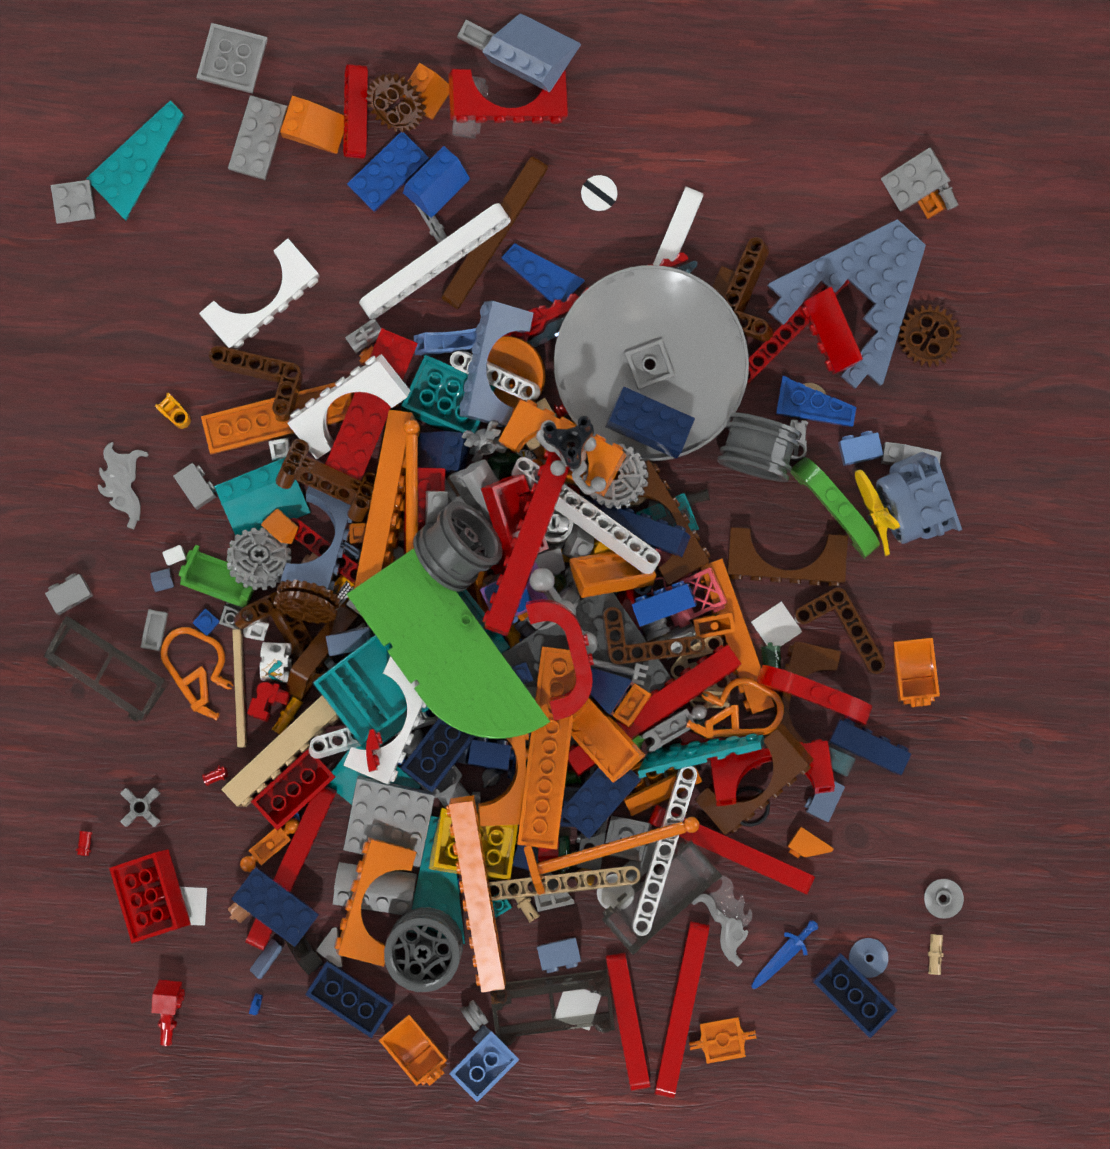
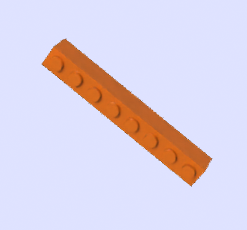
M723 559L708 563L699 568V572L711 567L727 600V603L724 604V609L715 613L712 609L711 613L713 615L732 612L736 632L719 635L720 638L724 637L726 645L723 647L729 645L741 662V667L732 673L733 675L737 674L738 678L746 677L757 681L761 666ZM706 573L701 576L700 582H704L705 586L708 587L710 586L711 578ZM711 591L707 601L716 604L721 600L717 593ZM747 684L737 686L740 694L744 693L746 700L743 701L746 712L750 711L751 715L775 707L772 697Z

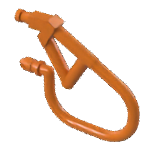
M189 627L177 628L171 631L163 641L161 646L162 662L191 704L192 710L217 721L220 714L204 707L209 703L207 674L204 667L200 666L182 679L169 661L167 651L171 641L180 634H189L211 644L217 650L218 663L210 679L217 686L220 685L229 690L232 688L227 686L228 684L234 686L232 682L223 679L221 676L219 677L225 663L224 649L216 639L208 635L206 636L198 630ZM199 677L201 699L197 701L187 685Z
M741 677L729 682L720 698L708 691L702 692L707 694V697L703 694L701 696L713 705L716 704L722 707L734 687L741 684L750 685L769 695L776 702L777 715L770 726L761 729H739L738 705H730L706 720L704 727L693 723L691 720H688L686 727L691 728L697 734L705 737V739L731 736L742 737L749 734L767 735L780 725L784 716V705L781 697L774 690L758 684L757 681L751 678ZM731 715L732 729L713 730V725Z

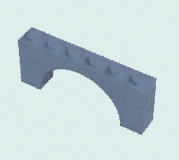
M495 301L484 302L480 309V323L476 328V342L472 347V360L468 365L469 374L464 384L465 393L460 403V416L488 424L490 421L498 422L499 427L507 426L512 416L513 407L501 402L491 390L486 373L487 359L493 345L505 334L513 331L521 333L530 332L533 312Z
M308 486L306 502L312 503L326 512L334 525L335 536L329 549L319 558L302 564L286 563L281 582H286V580L302 582L304 580L333 591L335 582L332 581L333 576L338 575L340 564H337L339 558L343 557L345 549L342 544L344 540L347 541L350 529H347L348 523L352 524L353 522L347 515L350 505Z

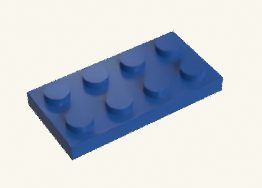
M400 132L347 183V186L375 212L429 160V157L405 133Z

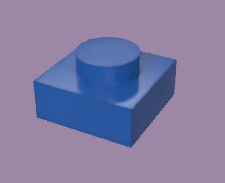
M204 609L194 620L193 624L207 636L216 628L220 621L207 609Z

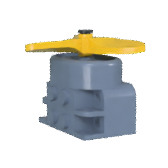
M920 452L894 463L890 468V474L877 480L876 490L862 470L855 471L858 488L870 512V515H867V520L871 526L876 525L882 540L885 556L890 555L887 540L888 528H890L896 540L901 544H906L920 537L929 539L937 535L942 536L944 532L951 529L962 530L936 456Z

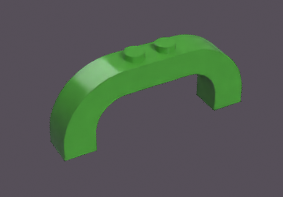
M803 457L792 467L790 473L800 485L804 484L815 494L852 539L853 547L864 559L880 546L878 538L868 523L814 462L807 457Z

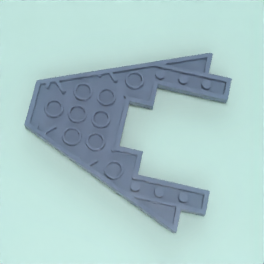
M898 219L768 283L767 286L780 296L768 312L784 325L820 281L827 288L832 287L834 293H836L845 281L848 280L874 303L873 307L863 317V320L876 333L860 351L863 360L855 366L844 370L840 377L853 388H856L866 375L872 378L878 385H882L926 245Z

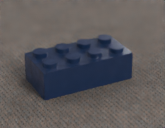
M623 386L605 427L677 459L683 450L695 418Z
M439 718L401 769L433 793L476 736L462 732Z
M476 737V740L471 741L468 764L509 771L512 746L509 745L508 741L496 740V743H491L488 738Z
M598 768L563 807L561 815L590 839L642 779L630 769L613 783Z
M258 867L254 868L231 899L294 947L319 916L317 911Z
M838 953L812 980L869 1038L897 1012V1009L841 953Z
M329 960L325 963L305 994L370 1038L374 1036L394 1005L392 1001L340 967H337Z

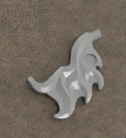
M112 442L105 447L103 453L108 468L106 471L99 468L106 487L102 488L101 485H98V490L104 496L113 498L109 502L111 506L129 515L130 519L127 527L134 529L137 521L140 520L141 505L131 488V484L136 478L137 459L141 456L148 457L149 454L142 450H135L130 454H118L113 451L114 443Z

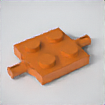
M739 1017L701 1023L700 1040L689 1042L690 1050L702 1048L707 1064L746 1057L744 1050L745 1040L756 1039V1035H753L756 1033L755 1030L743 1033Z

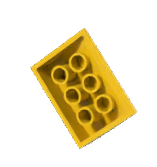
M441 808L431 850L429 869L458 874L456 862H459L458 855H454L453 843L456 842L455 837L450 834L452 819L447 816V810ZM479 825L488 879L496 881L510 880L518 825Z

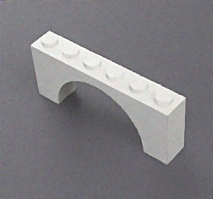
M289 239L285 240L274 250L282 267V284L277 296L268 306L254 313L237 314L223 309L213 301L199 313L228 348L235 350L241 348L246 338L255 336L259 332V327L263 324H269L278 311L281 313L286 310L291 300L299 299L303 295L304 289L307 287L311 288L318 282L320 277L318 272Z
M382 354L378 357L372 356L365 362V366L362 368L356 367L350 372L351 375L346 379L345 377L340 378L332 389L326 388L320 393L319 398L316 400L314 398L310 399L305 403L306 407L301 410L297 408L290 414L291 418L287 424L299 439L308 443L309 451L315 459H318L333 447L334 440L327 427V411L330 404L338 397L351 392H366L380 397L391 408L408 397L410 389Z
M391 656L383 673L391 677L400 686L405 695L407 717L404 727L391 743L373 751L374 754H378L380 761L377 771L369 772L366 750L351 747L344 766L388 785L390 781H395L398 774L396 767L398 763L402 764L406 753L403 752L406 744L410 745L414 734L411 732L414 726L418 727L422 716L419 715L421 709L427 707L414 689L419 685L418 681L415 680L410 684Z

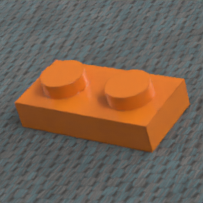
M634 683L613 714V718L630 728L651 697V693Z

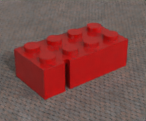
M525 474L512 475L481 488L493 528L501 541L504 561L507 555L511 556L513 549L510 548L514 537L518 538L520 532L517 530L520 519L524 520L527 514L524 512L527 501L531 502L532 500L531 495L518 496L517 494L530 491ZM545 537L539 552L549 549Z

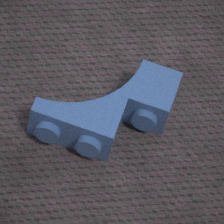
M476 328L453 332H425L415 335L414 342L418 343L415 355L435 356L445 352L472 351L473 344L476 342Z

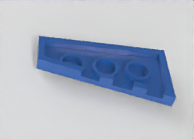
M515 243L501 257L504 262L552 304L555 300H561L563 303L566 302L570 294H574L585 282L584 279Z
M782 376L776 411L777 415L853 427L856 413L855 406Z

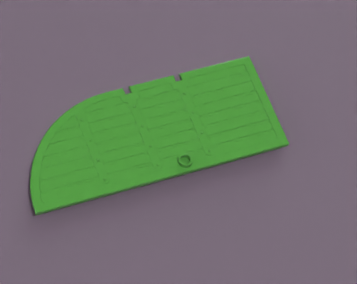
M414 548L347 594L382 645L386 646L390 643L393 646L387 652L410 684L415 680L418 681L419 685L414 689L426 706L448 725L470 735L500 739L525 735L550 723V720L458 593L445 588L429 575L420 563Z

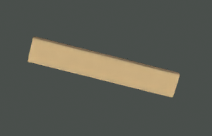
M240 629L233 630L237 747L246 748L243 634Z

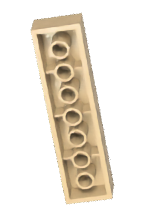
M321 696L221 790L237 807H247L251 804V801L254 799L253 796L257 792H262L268 786L267 783L271 779L275 780L283 772L282 769L286 765L290 766L298 759L296 756L300 752L304 753L309 748L313 738L324 735L326 733L325 729L329 725L334 726L340 718L324 697Z

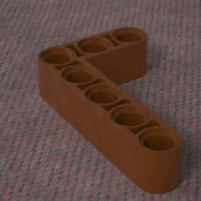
M754 237L746 245L724 299L731 306L741 327L745 322L749 321L748 325L742 328L745 336L760 341H768L774 333L772 327L765 320L744 313L769 254V247L759 237ZM761 245L760 250L755 251L756 247ZM751 263H754L752 268L747 269ZM746 281V284L740 287V284ZM739 298V301L736 304H733V301ZM766 327L763 333H759L761 328Z
M215 346L210 349V361L217 369L279 383L272 406L273 412L277 420L281 422L288 421L291 418L290 414L294 410L303 380L301 370L297 364L221 346ZM217 355H223L220 360H214ZM236 359L242 360L239 364H233ZM255 363L260 364L256 369L251 368ZM272 368H279L276 373H270ZM291 372H297L295 377H288ZM292 390L290 395H283L284 391ZM280 408H287L284 413H278Z
M835 588L795 611V622L799 625H806L833 610L868 673L877 675L884 671L885 662L844 589ZM839 592L843 597L842 601L835 602L832 598L833 593ZM820 601L825 604L823 612L817 611L815 607L816 602ZM844 609L851 611V619L843 618L842 611ZM800 611L808 613L807 621L799 619L798 613ZM857 626L861 629L859 637H855L852 634V627ZM867 643L870 645L871 651L869 654L861 651L862 644ZM874 660L880 663L878 671L871 669L870 665Z
M277 591L245 606L235 615L234 623L240 629H246L271 616L285 642L291 643V652L296 661L304 652L303 650H306L313 641L302 621L297 620L295 617L291 618L288 614H283L282 610L276 608L274 598L277 595ZM258 607H261L264 613H262ZM243 615L248 618V621L243 618ZM294 633L299 636V639L294 636ZM325 663L320 667L318 673L316 672L313 681L326 673L327 666Z
M344 603L338 608L336 619L333 622L328 621L291 668L285 689L286 692H289V694L300 701L307 697L312 688L316 672L329 657L326 636L350 630L360 616L357 612Z
M609 607L602 614L607 656L613 664L698 654L705 648V641L699 636L626 645L621 611L616 607ZM611 610L617 613V618L613 622L607 619V614ZM613 630H617L620 634L617 641L610 639V632ZM694 639L700 642L698 650H693L690 646L691 641ZM674 642H678L681 646L678 653H674L671 650V645ZM656 644L661 647V653L657 656L653 655L651 651L652 646ZM635 647H639L642 651L639 658L632 656V650ZM615 650L622 652V658L619 661H615L612 657V653Z

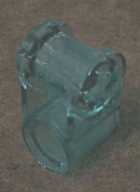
M829 747L832 770L848 777L856 759Z

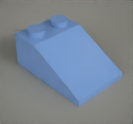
M491 1031L449 1074L478 1102L519 1061V1058Z

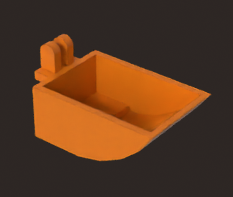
M933 638L894 642V669L898 702L903 701L904 705L911 704V707L931 705V702L935 701L934 698L940 696Z
M410 1015L379 1039V1042L416 1086L420 1083L422 1085L427 1083L430 1086L445 1073L442 1069L447 1066L445 1062L448 1058Z

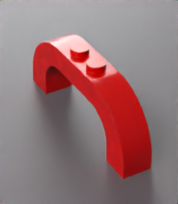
M546 599L526 602L530 624L551 621L561 626L565 631L576 680L569 692L549 698L554 721L569 717L582 708L589 698L592 689L591 665H594L592 653H587L586 646H589L587 634L583 635L578 619L563 604Z
M762 665L757 679V683L827 708L861 725L867 724L873 708L869 703L776 667Z

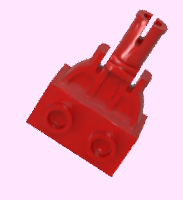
M158 980L152 994L151 1013L161 1014L158 1027L161 1028L160 1045L162 1046L172 1045L173 1029L177 1026V1021H174V1015L177 1009L181 1008L182 1001L185 998V989H182V982Z

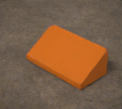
M938 190L918 201L927 219L946 209L941 195H938Z
M279 509L271 513L261 524L279 542L292 544L298 530V526Z

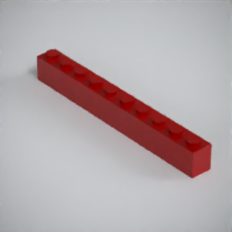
M547 450L544 458H547L545 465L541 464L537 476H540L539 482H534L530 493L533 494L531 502L527 501L524 512L527 514L524 520L520 519L517 530L520 531L518 538L514 537L510 546L513 549L511 556L507 555L503 567H506L504 575H499L496 584L499 586L497 593L493 592L491 596V610H486L483 618L485 629L505 636L509 634L570 470L566 466L563 475L555 476L550 471L551 464L556 460L561 461V458L555 452Z
M721 645L713 650L714 654L709 658L704 656L698 660L696 667L693 669L688 667L680 673L681 677L676 680L672 678L664 684L665 688L660 691L658 689L652 691L651 697L630 728L618 720L615 722L633 740L700 695L703 691H706L740 668L741 662L729 645L725 647ZM574 744L570 747L568 762L578 777L597 765L580 745Z

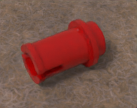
M218 766V769L203 774L202 777L206 786H209L219 780H226L229 774L225 766Z
M79 831L77 855L89 856V853L92 851L90 850L92 833Z

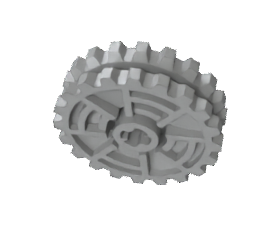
M620 444L624 448L623 451L626 457L617 472L619 479L612 481L604 497L595 492L590 494L593 499H597L598 504L602 506L605 503L607 508L610 509L612 506H615L617 509H621L622 505L629 507L632 501L636 503L638 496H643L645 493L643 487L648 486L645 478L649 477L647 470H644L647 468L646 463L641 461L642 457L639 453L635 454L632 447L627 449L625 444ZM587 465L585 471L587 474L583 475V480L585 481L588 476L589 465Z
M251 528L250 532L244 530L242 535L237 534L235 541L231 540L229 545L231 548H228L227 569L231 570L230 576L236 577L235 581L237 583H244L243 587L245 588L252 586L253 590H257L258 587H261L262 590H267V586L276 587L277 582L281 583L286 563L291 562V549L287 548L288 544L279 542L265 528L260 530Z

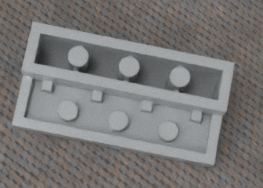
M484 459L470 464L467 469L452 473L449 479L464 502L479 511L492 525L481 488L499 480Z
M339 862L334 885L333 905L346 906L347 900L351 899L353 894L351 885L353 880H357L358 872H356L357 865ZM390 871L379 876L367 888L362 899L361 909L399 915L412 910L417 874Z

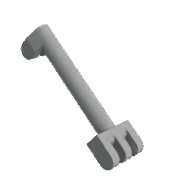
M593 659L594 665H591L631 676L630 680L640 685H644L645 682L637 680L638 676L646 678L647 675L639 672L640 668L648 670L649 667L634 663V667L629 668Z

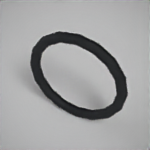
M747 786L740 788L736 792V796L747 790L758 793L763 791L757 787ZM770 803L766 805V811L761 819L752 823L742 821L740 824L749 827L761 824L769 814Z

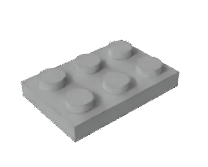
M928 148L881 178L900 212L951 181L932 148Z

